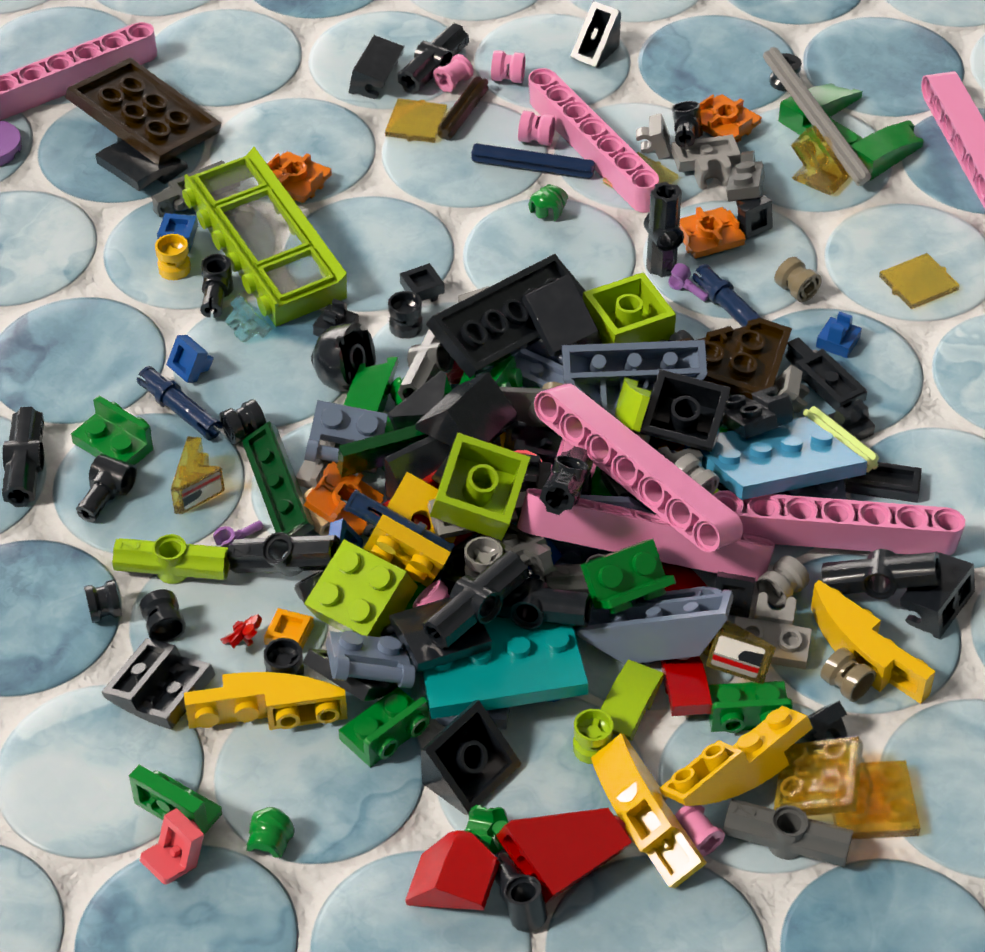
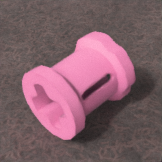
M457 54L452 57L449 64L444 67L439 66L433 71L435 83L442 91L451 92L455 89L457 83L462 80H469L473 76V66L464 55Z
M702 805L683 806L677 811L675 817L701 855L707 856L723 842L725 833L721 828L713 826L704 815L705 808Z

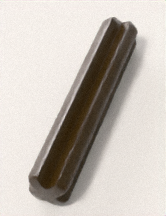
M477 76L468 85L437 126L439 131L437 134L440 138L444 137L449 140L455 135L489 89L486 78L482 79Z

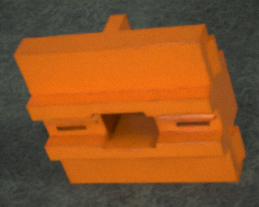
M712 94L699 103L703 131L713 137L733 135L738 143L743 135L751 134L752 129L761 123L762 117L743 107L744 100L741 98L735 102L723 94L716 97Z
M288 151L281 156L278 153L267 163L292 199L304 203L308 198L312 199L315 196V191L317 189L321 190L324 187V182L332 175L331 168L311 161V154L308 153L303 157Z
M701 207L696 208V214L680 218L679 227L684 233L682 243L685 244L687 253H691L694 259L745 245L746 238L742 230L739 229L738 220L730 210L727 211L723 207L705 212Z
M332 461L323 471V476L316 487L312 488L306 497L304 506L329 523L343 518L358 535H362L367 522L350 512H346L344 510L346 503L340 500V498L348 501L354 490L357 489L360 493L381 504L384 500V495L363 482L361 479L364 475L358 473L357 476L341 477L337 468L338 464Z

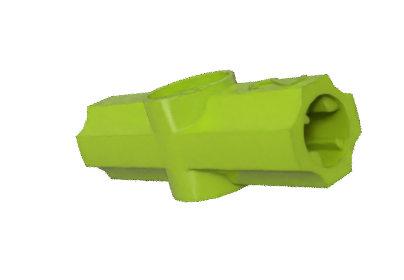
M175 534L161 536L156 541L119 538L116 539L113 547L112 565L114 571L157 574L161 581L169 584L182 582L187 577L225 580L230 569L227 558L228 547L186 544L182 537Z

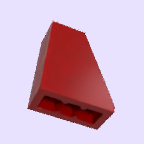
M609 808L511 820L496 835L521 874L533 876L540 881L545 904L621 854L632 843L625 829L626 824L620 817L614 816Z

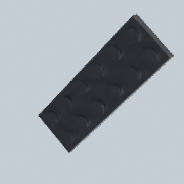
M553 254L433 315L426 323V326L470 379L541 339L522 301L525 295L570 274L582 300L585 289L557 255Z

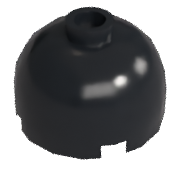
M345 323L331 326L318 337L314 346L311 362L315 372L324 385L335 391L348 393L360 364L365 363L366 367L376 364L375 346L372 336L368 330H361L360 326L362 324Z

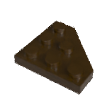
M763 318L749 320L746 326L733 329L731 326L707 332L706 337L697 339L705 340L707 376L703 381L730 387L731 395H744L753 400L752 393L773 387L792 328ZM688 337L678 341H689L691 339Z

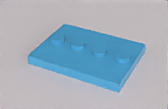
M807 416L793 419L790 423L747 439L735 431L719 433L712 452L699 449L703 454L701 467L705 470H712L719 476L720 483L741 500L866 475L868 462ZM684 445V450L690 448V446Z

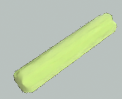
M812 406L809 410H804V417L807 416L821 428L832 433L836 439L868 461L866 472L872 469L875 470L878 467L879 456L818 407Z

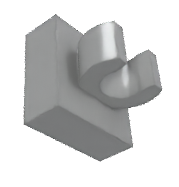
M662 114L649 116V127H640L636 130L637 141L648 140L641 142V152L650 153L655 150L658 160L671 157L670 134Z
M790 365L775 379L773 387H777V396L789 394L793 411L799 413L808 404L802 399L809 394L810 390L807 386L801 384L803 371Z

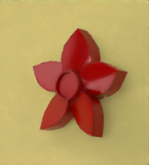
M256 614L244 622L237 621L233 625L234 632L221 638V642L223 644L230 643L233 649L242 640L247 646H251L254 643L252 638L258 633L257 629L261 625V616Z

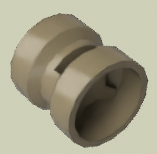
M794 256L786 259L778 267L774 276L775 283L784 290L789 289L792 297L799 302H806L817 293L822 282L821 276L812 269H806L804 262Z
M842 647L828 658L821 670L820 676L829 685H837L840 688L841 694L850 702H855L870 689L875 680L876 672L867 664H859L856 661L855 655L847 648Z

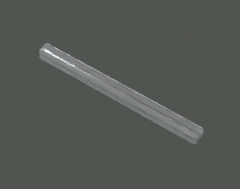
M771 47L769 51L763 54L765 62L856 185H864L871 179L868 169L778 48Z

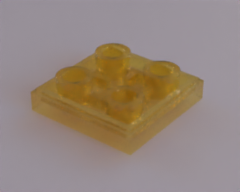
M859 736L795 743L784 752L790 765L778 773L774 810L781 806L791 805L800 808L807 816L856 811L863 743Z
M906 760L826 764L825 778L835 826L854 830L852 839L919 836L920 823Z

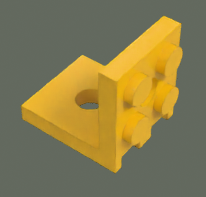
M406 472L387 507L409 520L416 514L426 516L431 523V528L428 531L435 534L427 505L430 500L436 498L438 489ZM382 514L363 548L407 571L414 581L422 583L426 587L435 579L451 553ZM457 536L445 538L444 540L453 543Z

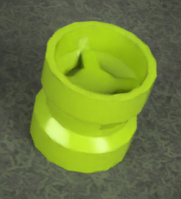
M600 709L583 710L574 720L573 752L581 762L593 764L591 757L613 740L614 722L605 711Z

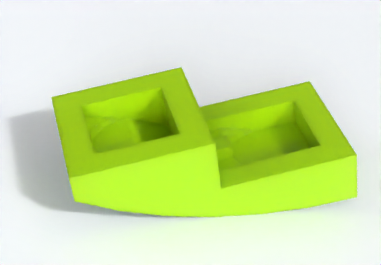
M625 377L615 408V416L631 430L640 432L651 391L637 387L638 381Z
M628 659L600 709L611 716L614 722L613 734L619 735L623 733L628 740L633 741L646 709L650 710L665 676L663 672Z

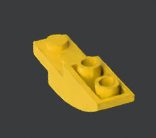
M818 580L814 584L811 610L818 627L833 650L837 651L842 647L847 648L855 655L856 661L859 664H867L876 672L872 687L879 692L890 683L922 704L930 696L935 670L930 668L923 660L913 657L898 647L891 639L884 638L878 634L881 620L875 617L871 611L860 607L846 598L839 590L831 588Z
M242 672L222 674L223 687L184 692L189 729L199 727L210 728L215 725L233 722H251L261 718H268L269 730L292 729L296 726L332 723L336 720L348 719L346 694L343 688L325 681L287 673Z
M781 706L770 712L766 719L749 733L742 735L733 746L720 740L707 746L696 759L686 767L676 771L672 778L659 788L661 794L685 806H697L721 802L758 787L790 765L784 752L813 728L808 716Z
M620 733L591 757L600 783L616 814L626 824L625 829L639 851L647 853L670 888H677L707 864L665 802L668 798L661 794L659 784L625 734Z

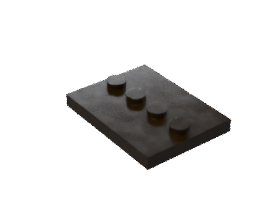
M128 58L68 87L65 96L66 99L157 165L218 134L222 124L132 58Z

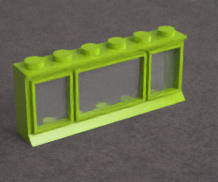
M255 147L246 156L190 177L188 174L184 175L185 189L182 190V195L187 207H193L196 211L201 227L209 230L217 250H223L231 261L232 271H237L241 276L246 292L248 294L253 293L262 315L269 316L276 327L328 306V304L331 305L333 299L341 301L347 298V272Z

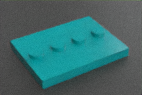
M496 617L493 621L484 624L492 640L491 650L422 671L431 719L459 715L474 700H479L487 711L589 694L588 680L572 625L543 622L538 628L524 629L517 626L511 618Z

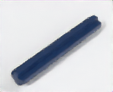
M479 143L474 144L471 151L472 161L587 179L593 177L595 170L594 161L583 158Z

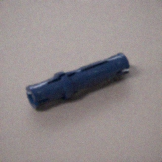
M703 264L695 270L702 277L693 273V281L698 283L709 294V300L713 304L720 305L742 327L746 326L749 320L762 318L734 291L733 285L728 280H722L708 264Z
M147 366L139 372L138 375L143 377L145 381L137 377V383L149 391L160 406L170 408L203 435L206 440H213L220 434L221 431L216 429L214 425L222 429V422L184 394L179 384L173 380L168 381L152 366Z
M357 489L354 490L344 508L346 512L356 515L375 527L381 518L380 516L384 514L451 552L449 557L455 548V544L426 529L427 525L419 522L416 524L390 508L360 493Z

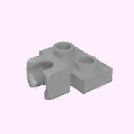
M733 135L695 139L694 144L688 147L687 143L685 147H679L676 142H672L671 153L678 171H695L694 176L700 189L707 188L706 180L709 178H716L720 180L723 186H727L732 165L739 164L741 161V153Z
M761 592L758 595L755 619L735 616L732 639L763 648L765 650L762 659L763 663L806 669L812 629L793 626L797 602L794 597L787 598L783 609L773 610L768 605L767 593Z

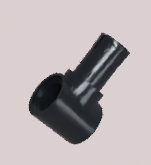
M684 101L672 107L675 142L679 147H685L686 143L690 147L694 144L695 139L703 135L700 104L696 101Z
M222 254L209 255L201 262L202 292L204 296L200 311L205 317L209 318L211 317L212 310H214V318L222 314L223 299L234 290L231 261Z
M104 454L98 455L89 470L90 489L76 507L78 516L87 522H95L108 500H113L117 494L127 495L133 488L136 480V466Z
M498 853L502 864H499L494 880L500 887V896L507 905L512 926L522 932L538 930L545 924L548 916L540 881L533 876L521 874L508 853Z

